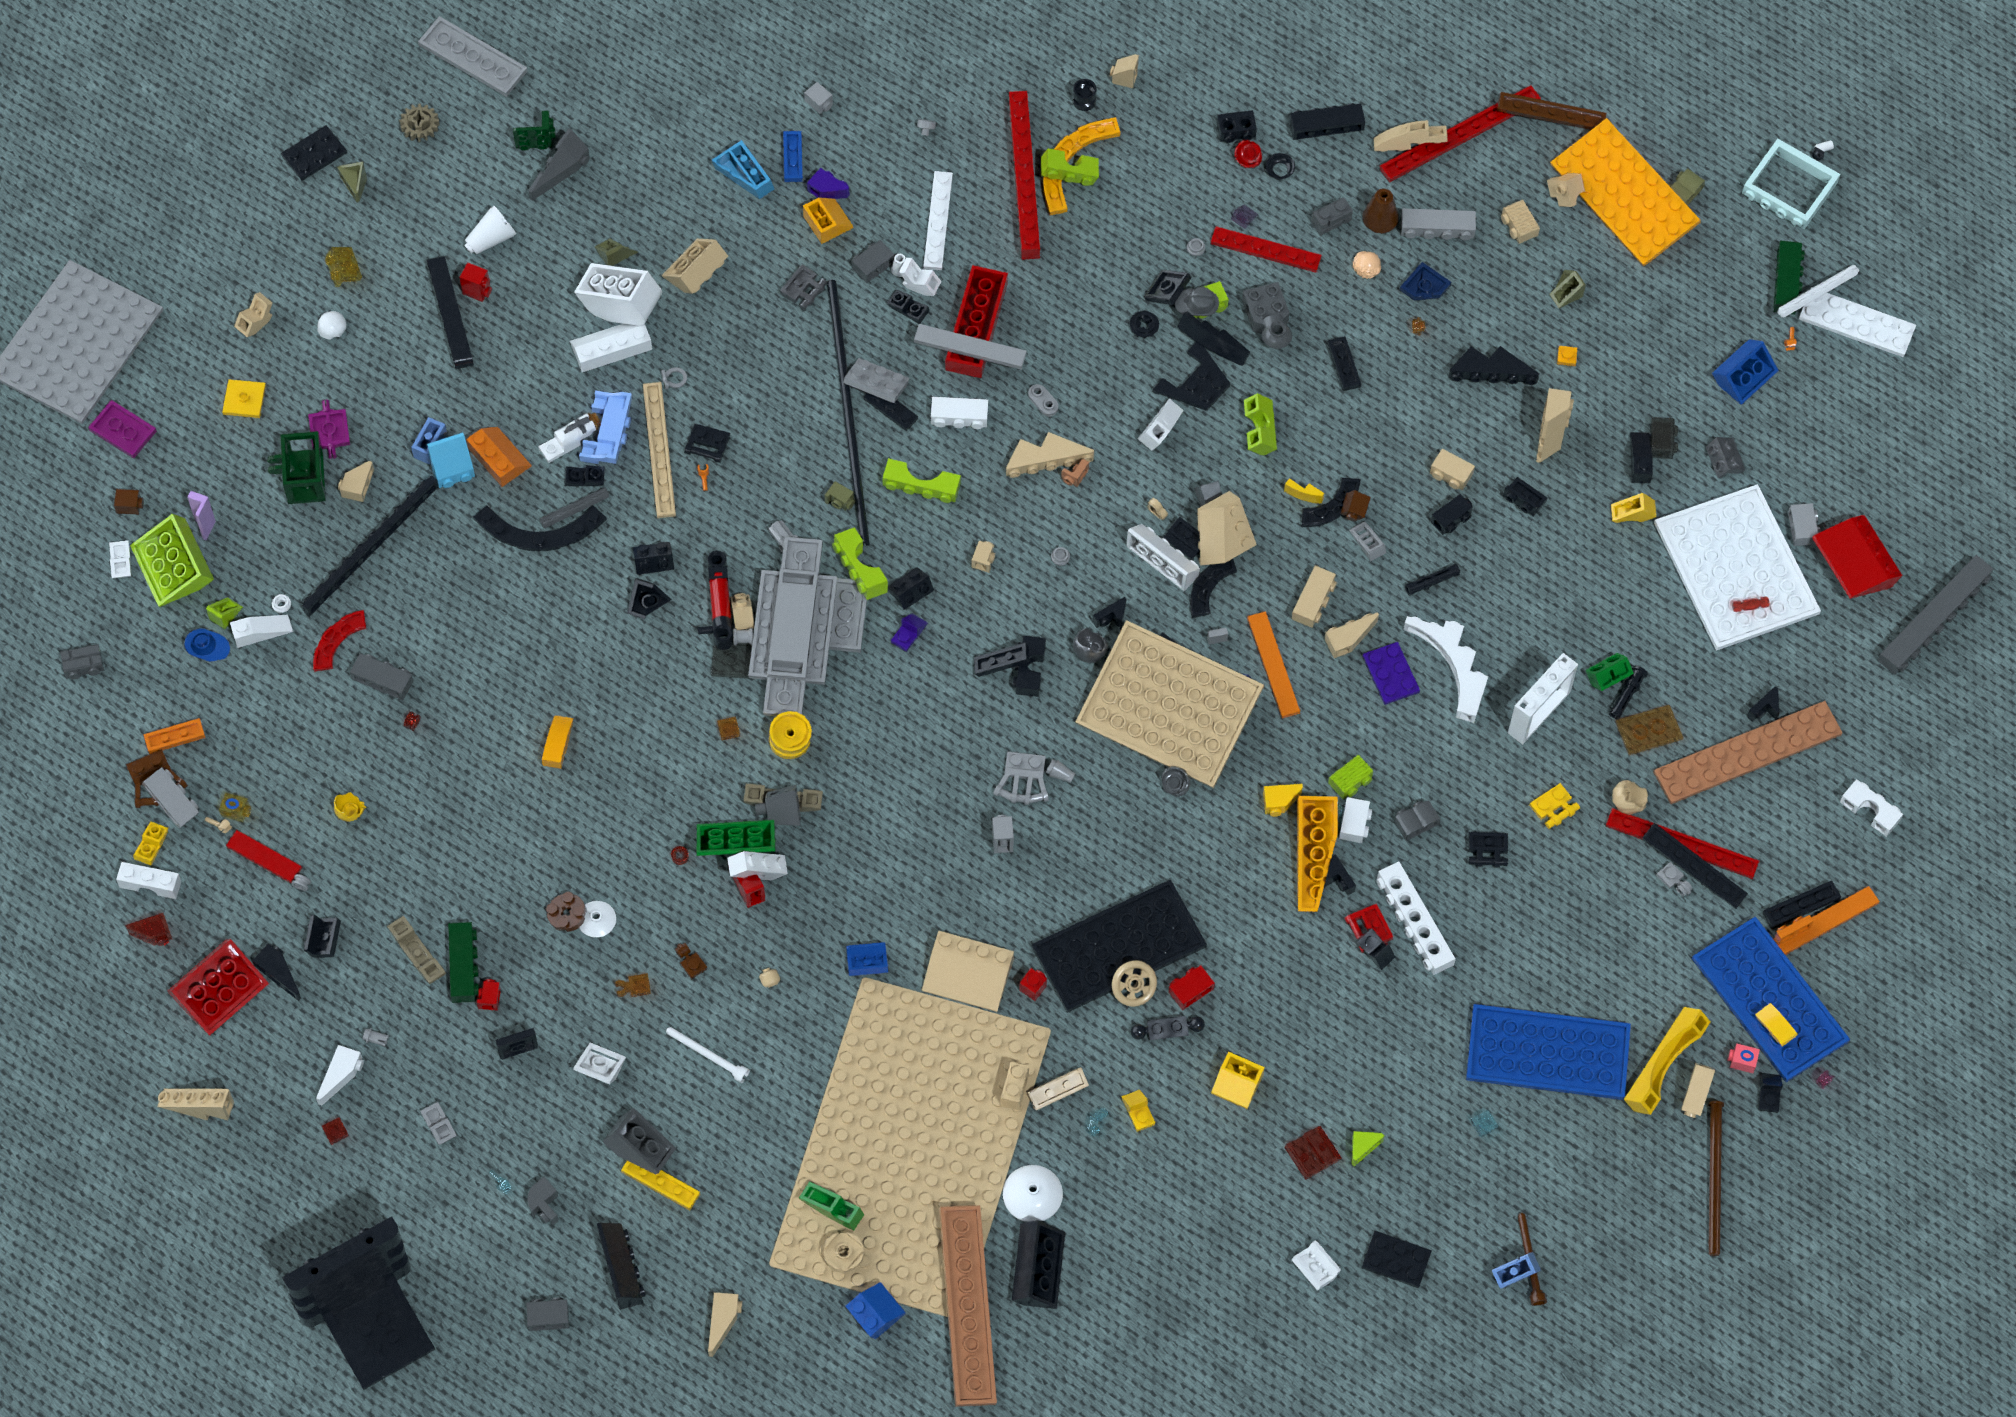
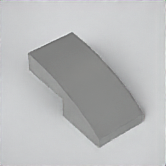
M438 1102L420 1111L438 1145L457 1136Z

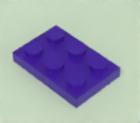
M1398 642L1362 655L1384 705L1420 693L1417 682Z

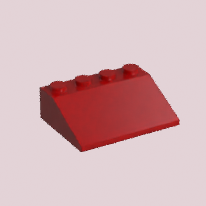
M1865 514L1849 518L1812 537L1850 599L1889 589L1903 576Z
M226 939L168 989L167 992L210 1036L269 983L231 939Z

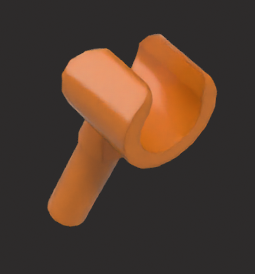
M1790 327V338L1784 342L1785 347L1788 346L1786 351L1795 350V347H1791L1797 343L1794 337V327Z
M706 464V469L700 470V465H698V475L702 480L703 491H707L709 466Z

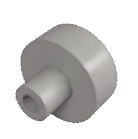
M918 119L917 127L922 128L921 135L929 136V129H935L936 122Z

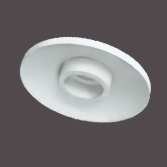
M592 901L585 904V920L579 927L580 930L590 937H602L611 932L616 924L614 909L602 901ZM595 914L600 916L598 919L593 918Z

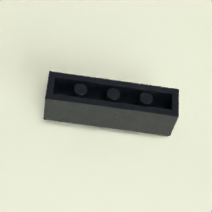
M1351 103L1346 106L1295 111L1290 113L1289 124L1293 140L1364 131L1365 117L1362 104Z

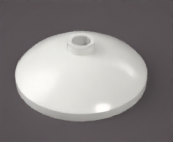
M1027 1165L1018 1168L1009 1175L1003 1187V1200L1006 1208L1014 1217L1024 1222L1045 1221L1057 1212L1062 1203L1063 1189L1059 1179L1052 1171L1042 1166ZM1031 1187H1035L1037 1190L1035 1192H1031L1029 1189Z

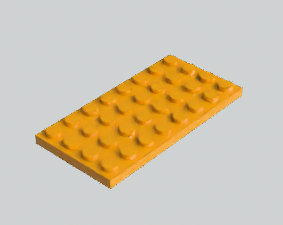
M1607 118L1550 162L1551 166L1561 176L1568 173L1582 175L1585 191L1580 193L1579 196L1643 267L1701 223L1696 214Z

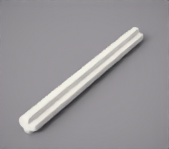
M1851 265L1779 307L1778 314L1781 317L1788 316L1856 276L1859 268L1856 265Z

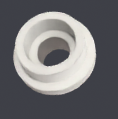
M279 594L272 600V607L274 611L284 613L290 609L291 601L288 596ZM280 602L285 603L284 606H278Z

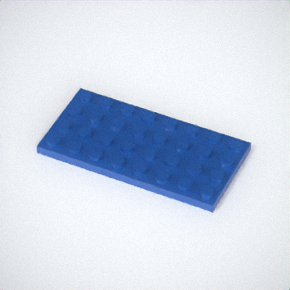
M1756 916L1692 957L1694 963L1785 1082L1790 1081L1849 1043L1850 1038ZM1770 1003L1783 1015L1798 1034L1783 1047L1770 1035L1769 1031L1755 1016L1756 1013Z
M1474 1004L1466 1080L1624 1100L1631 1024Z

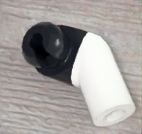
M1830 140L1816 144L1812 152L1813 159L1816 161L1823 159L1825 151L1834 148L1833 142Z

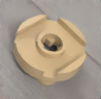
M835 1233L825 1242L824 1259L826 1264L834 1271L847 1274L855 1270L863 1260L864 1249L862 1242L853 1233ZM847 1248L848 1255L840 1256L839 1249L844 1250Z

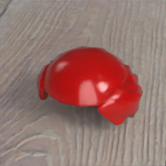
M1243 140L1236 146L1234 156L1238 164L1244 168H1254L1260 165L1262 152L1257 143Z

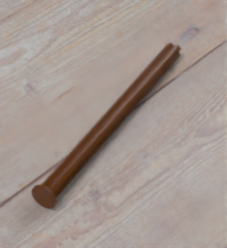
M1710 1101L1708 1103L1710 1107L1709 1255L1719 1256L1722 1107H1724V1102Z

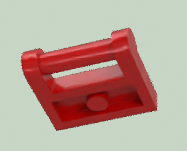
M1377 903L1345 917L1346 923L1350 925L1357 939L1363 935L1357 923V920L1361 919L1366 930L1372 928L1384 943L1393 940V935ZM1359 946V949H1360L1361 953L1365 952V951Z

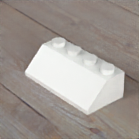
M621 324L570 341L581 372L652 350L651 338L645 324L642 326Z
M1140 524L1128 530L1127 547L1183 591L1197 579L1200 571L1199 566L1194 561H1189L1184 557L1180 550H1175L1171 547L1166 539L1158 537L1153 529Z

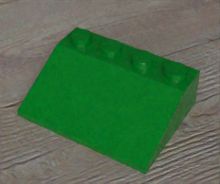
M774 820L697 824V856L738 854L743 851H776Z

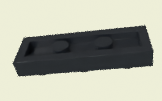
M1346 336L1328 340L1327 345L1342 390L1347 391L1360 388L1361 381Z
M870 393L864 396L865 401L905 431L918 420V416L897 400L895 403H892Z
M1026 643L974 657L975 674L981 677L1029 663V646Z

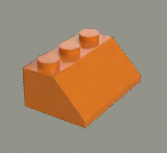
M498 427L481 428L466 439L470 452L501 487L532 466Z

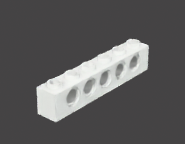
M1400 862L1378 871L1377 885L1381 890H1385L1388 904L1394 906L1397 920L1404 923V931L1408 938L1412 937L1417 954L1423 956V964L1426 970H1431L1432 974L1435 975L1454 966V955ZM1396 884L1400 889H1393L1391 885ZM1407 901L1409 902V905L1405 906L1402 905L1400 902ZM1410 917H1416L1419 921L1413 922L1410 920ZM1425 933L1428 935V937L1422 938L1419 934ZM1434 949V950H1436L1438 953H1437V954H1431V953L1429 952V950Z

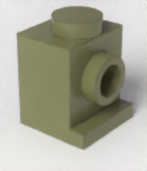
M835 481L825 494V503L829 504L831 502L832 506L836 509L850 510L855 503L854 492Z

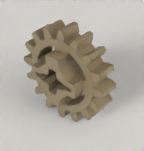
M421 103L416 108L414 105H411V110L406 108V114L402 113L401 120H399L401 131L404 132L405 137L410 136L411 141L418 138V142H421V138L427 141V136L429 135L434 137V132H438V126H440L438 114L435 113L434 108L429 110L427 104L422 107Z

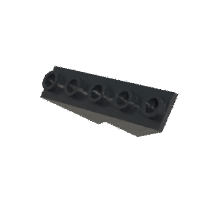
M1471 346L1450 369L1448 378L1455 382L1470 380L1476 383L1484 380L1490 383L1506 381L1509 384L1526 382L1528 385H1535L1540 374L1501 346L1490 358Z

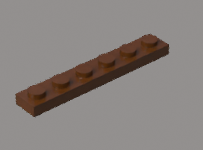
M1505 92L1499 94L1497 108L1499 112L1592 130L1604 121L1607 114L1605 112Z

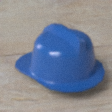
M205 628L193 630L185 638L184 645L186 651L194 657L209 662L225 659L230 651L229 642L224 636Z

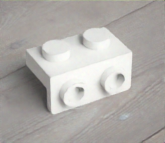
M1316 1240L1292 1259L1294 1264L1317 1291L1332 1282L1341 1271Z

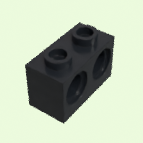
M1253 110L1217 115L1220 142L1231 143L1239 139L1251 140L1256 137L1257 127Z

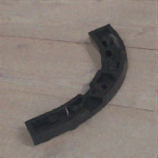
M487 505L473 516V519L495 539L504 544L506 543L527 551H551L575 544L587 537L607 520L606 516L594 505L571 524L547 532H532L516 528L505 522Z

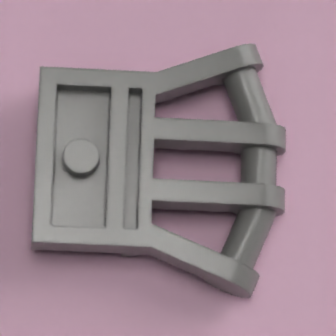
M1007 751L1005 774L996 786L993 795L1001 796L1015 804L1016 802L1025 803L1024 805L1042 800L1044 802L1049 801L1043 781L1046 756ZM1009 777L1014 778L1012 793L1003 789ZM1019 778L1028 779L1026 795L1017 794ZM1033 780H1038L1041 793L1031 795Z

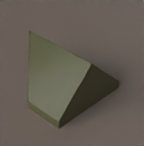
M364 162L337 167L340 178L356 203L359 202L367 181Z
M611 238L594 246L608 266H613L638 253V251L622 246Z
M1564 270L1556 288L1549 295L1557 307L1561 308L1582 298L1586 284L1577 271Z

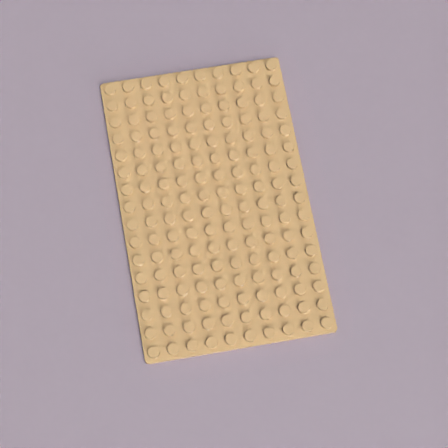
M863 978L769 1262L770 1266L857 1292H863L881 1282L899 1304L948 1317L939 1209L940 1207L980 1205L983 1245L985 1247L1030 1102L1027 1092L1034 1089L1051 1030L874 979ZM1010 1062L1029 1067V1076L1019 1110L1003 1107L1000 1104ZM809 1181L842 1196L845 1201L861 1208L864 1216L854 1231L826 1217L799 1199ZM850 1232L861 1240L864 1256L861 1264L855 1270L842 1274L832 1270L826 1264L824 1245L833 1234ZM847 1248L844 1250L839 1249L840 1256L848 1255Z

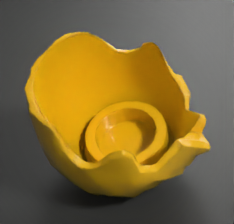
M351 792L345 795H337L334 800V812L338 819L351 822L357 820L366 808L364 802H360L359 798Z

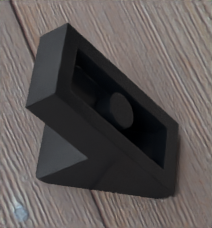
M1123 597L1094 614L1092 623L1095 627H1105L1113 619L1121 630L1127 599Z
M1776 686L1749 710L1747 714L1749 720L1752 722L1756 718L1760 720L1766 712L1777 720L1779 716V694Z
M1335 854L1332 856L1324 887L1337 881L1339 889L1350 895L1355 892L1356 885Z
M1369 928L1356 940L1359 946L1381 970L1396 957L1390 945L1384 943L1372 928Z
M1761 1073L1759 1111L1779 1112L1780 1092L1783 1087L1781 1075Z

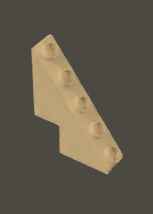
M1048 432L1041 447L1020 439L1006 467V476L1016 478L1023 473L1035 474L1043 469L1051 471L1063 465L1071 467L1075 463L1081 462L1082 459L1090 463L1094 460V450Z
M164 1089L158 1096L159 1104L157 1107L208 1120L209 1116L228 1121L234 1100L229 1089Z

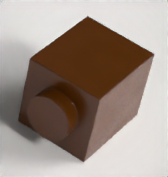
M116 489L114 501L116 514L139 515L140 509H143L144 498L141 497L139 490Z
M1356 490L1346 493L1340 514L1346 516V519L1350 521L1365 518L1371 497Z

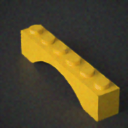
M1688 1007L1682 1009L1624 1098L1633 1111L1648 1115L1652 1114L1661 1100V1085L1668 1068L1685 1048L1701 1038L1711 1023L1702 1010Z

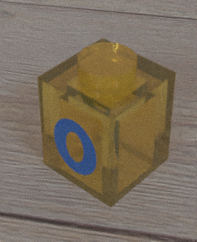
M225 792L219 811L221 817L244 822L245 817L250 815L251 806L248 798Z

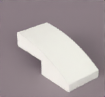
M129 541L110 542L112 579L131 577Z

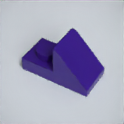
M911 613L901 620L902 626L891 639V643L907 652L928 622Z

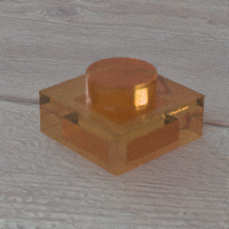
M736 716L717 721L722 741L740 737Z

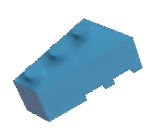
M742 140L712 159L716 170L758 199L774 190L771 179Z

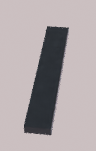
M1654 823L1642 839L1733 908L1737 909L1748 895L1746 891Z

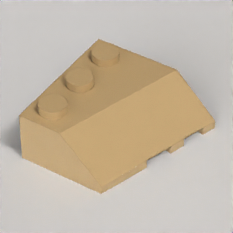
M1551 388L1548 390L1536 462H1542L1561 449L1565 427L1568 428L1571 410L1573 409L1574 399H1570L1571 391Z
M1228 491L1198 508L1200 566L1226 563L1257 545L1241 500L1232 492Z

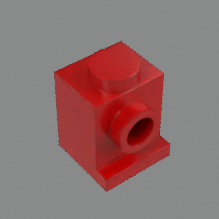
M492 979L484 981L483 988H479L478 1009L498 1011L501 992L499 982Z

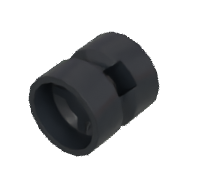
M1081 79L1074 84L1073 104L1078 110L1088 111L1096 104L1097 87L1092 80Z

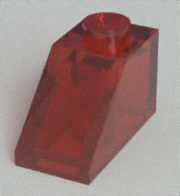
M163 912L126 925L130 936L153 946H163L169 943V940H172Z

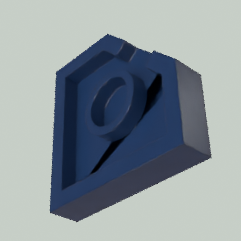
M1422 262L1400 286V291L1414 301L1437 299L1442 297L1452 282Z

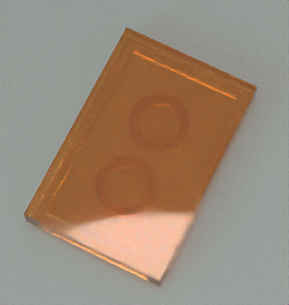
M1670 705L1625 717L1615 722L1629 756L1683 740Z

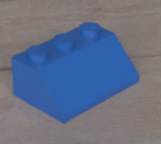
M1749 339L1712 374L1717 384L1742 405L1779 370L1764 342Z

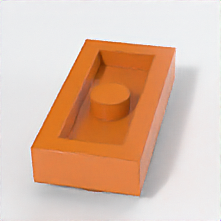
M1810 915L1804 918L1803 916L1798 917L1793 921V924L1789 926L1784 925L1777 929L1774 941L1778 946L1810 929L1814 920Z

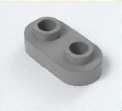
M1036 384L1030 387L1028 391L1030 401L1044 416H1054L1058 412V402L1042 385Z

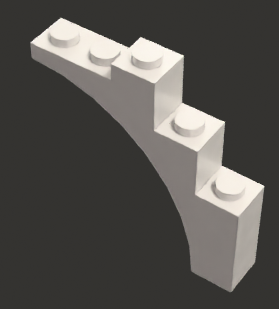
M1407 616L1404 630L1421 637L1436 648L1448 662L1455 676L1458 688L1456 718L1474 723L1488 676L1478 671H1471L1476 651L1467 646H1459L1464 626L1455 621H1445V625L1442 627L1435 622L1429 623L1422 621L1418 617Z

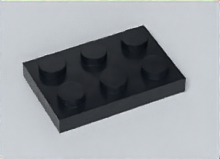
M325 125L282 152L281 156L300 180L303 181L345 155L347 150L328 126Z
M1374 1231L1362 1269L1419 1288L1432 1250Z

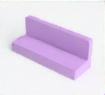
M190 491L188 500L195 522L198 523L202 538L207 540L216 522L209 498Z

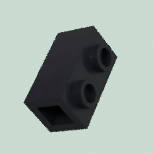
M1459 494L1432 514L1431 523L1442 535L1447 532L1452 533L1460 522L1465 523L1471 518L1473 509L1471 501Z

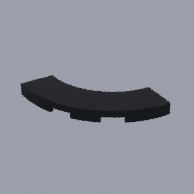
M1342 478L1340 488L1330 502L1314 508H1303L1301 527L1321 526L1342 516L1340 513L1346 493L1353 490L1359 491L1361 479Z
M1234 559L1226 563L1210 564L1198 576L1190 598L1192 618L1211 613L1209 600L1213 589L1223 578L1237 573Z

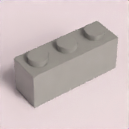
M161 767L147 778L142 785L180 829L198 815L197 809L199 807L192 799L189 801L185 796L186 791L180 784L176 785L172 780L174 777L169 770L166 769L164 771Z

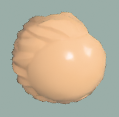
M1359 252L1354 257V271L1357 272V275L1362 276V278H1373L1381 271L1380 258L1373 252Z

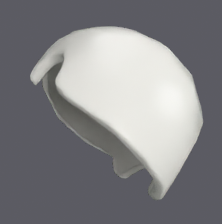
M336 311L326 312L321 315L317 324V331L320 336L329 340L333 337H340L346 330V319Z

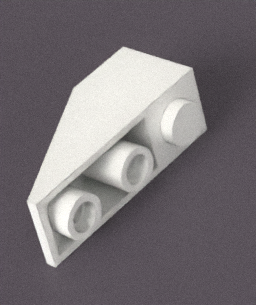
M1169 398L1138 439L1151 451L1154 450L1165 439L1184 410Z

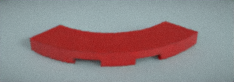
M364 610L342 617L341 620L324 632L315 649L313 659L314 672L333 669L334 655L342 641L351 634L366 629Z

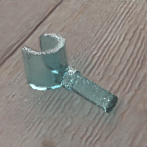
M490 1170L489 1174L500 1183L497 1189L507 1194L511 1189L508 1180L500 1178L493 1170Z

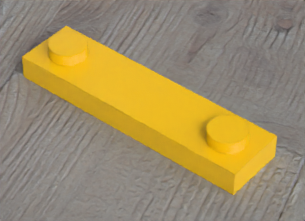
M629 1161L621 1169L623 1174L689 1211L700 1196V1191L662 1170L655 1175Z

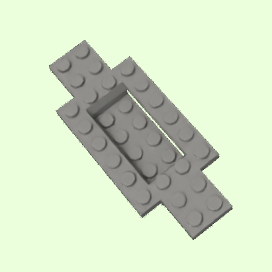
M785 537L780 571H761L748 676L752 679L767 680L763 709L764 716L776 717L780 713L787 711L802 714L806 683L825 685L838 579L837 576L819 575L823 540Z

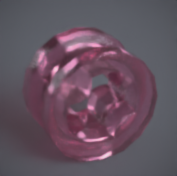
M1826 1070L1819 1076L1816 1083L1821 1084V1088L1824 1089L1835 1076L1830 1075L1829 1071Z

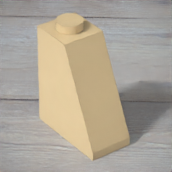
M1695 1062L1681 1110L1685 1111L1684 1115L1696 1118V1115L1701 1116L1715 1068Z

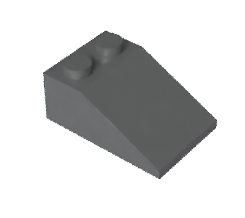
M634 1107L620 1117L603 1140V1143L617 1156L655 1175L660 1172L676 1150V1147Z

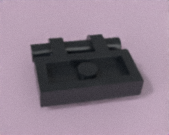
M1469 832V853H1476V857H1469V865H1476V867L1492 865L1494 868L1508 866V858H1500V854L1508 853V833ZM1483 853H1494V858L1483 857Z

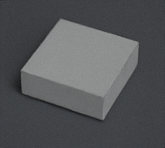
M1227 628L1208 631L1207 640L1209 645L1225 642L1228 639Z

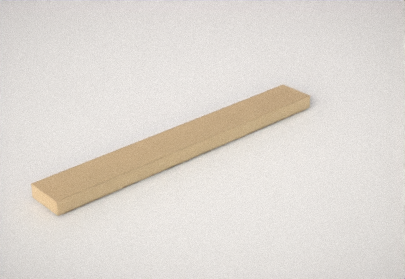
M662 383L643 384L657 518L675 517Z

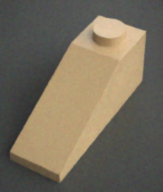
M714 1293L708 1347L710 1357L714 1356L737 1320L738 1313H742V1301H739L738 1294Z

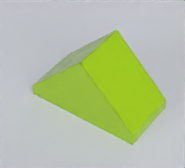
M227 597L208 605L206 610L212 622L226 629L243 607Z
M1354 1131L1352 1136L1351 1164L1356 1166L1383 1142L1384 1135L1382 1133Z

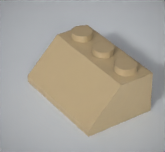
M697 238L663 273L662 277L684 293L693 294L701 288L700 285L704 281L712 277V273L724 264V260L728 255L716 240Z

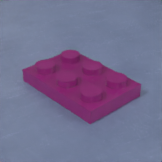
M113 400L108 403L88 427L89 431L133 459L157 432L154 426Z

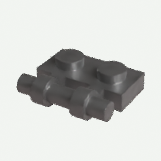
M801 264L782 287L780 294L793 303H796L800 298L803 301L799 306L805 310L814 303L815 297L824 291L827 281L821 279L819 282H816L817 274ZM811 287L812 291L809 294L805 293L807 288Z

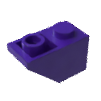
M822 168L807 182V191L817 198L842 199L848 198L850 195L849 186L846 182L838 180L830 171H825Z

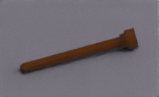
M1519 1213L1518 1221L1526 1255L1533 1252L1526 1215ZM1537 1273L1530 1275L1532 1286L1531 1305L1546 1304V1294L1543 1293V1290H1540Z

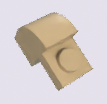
M256 293L250 308L239 312L234 327L246 337L256 334L270 321L272 314L269 312L273 303L262 293Z

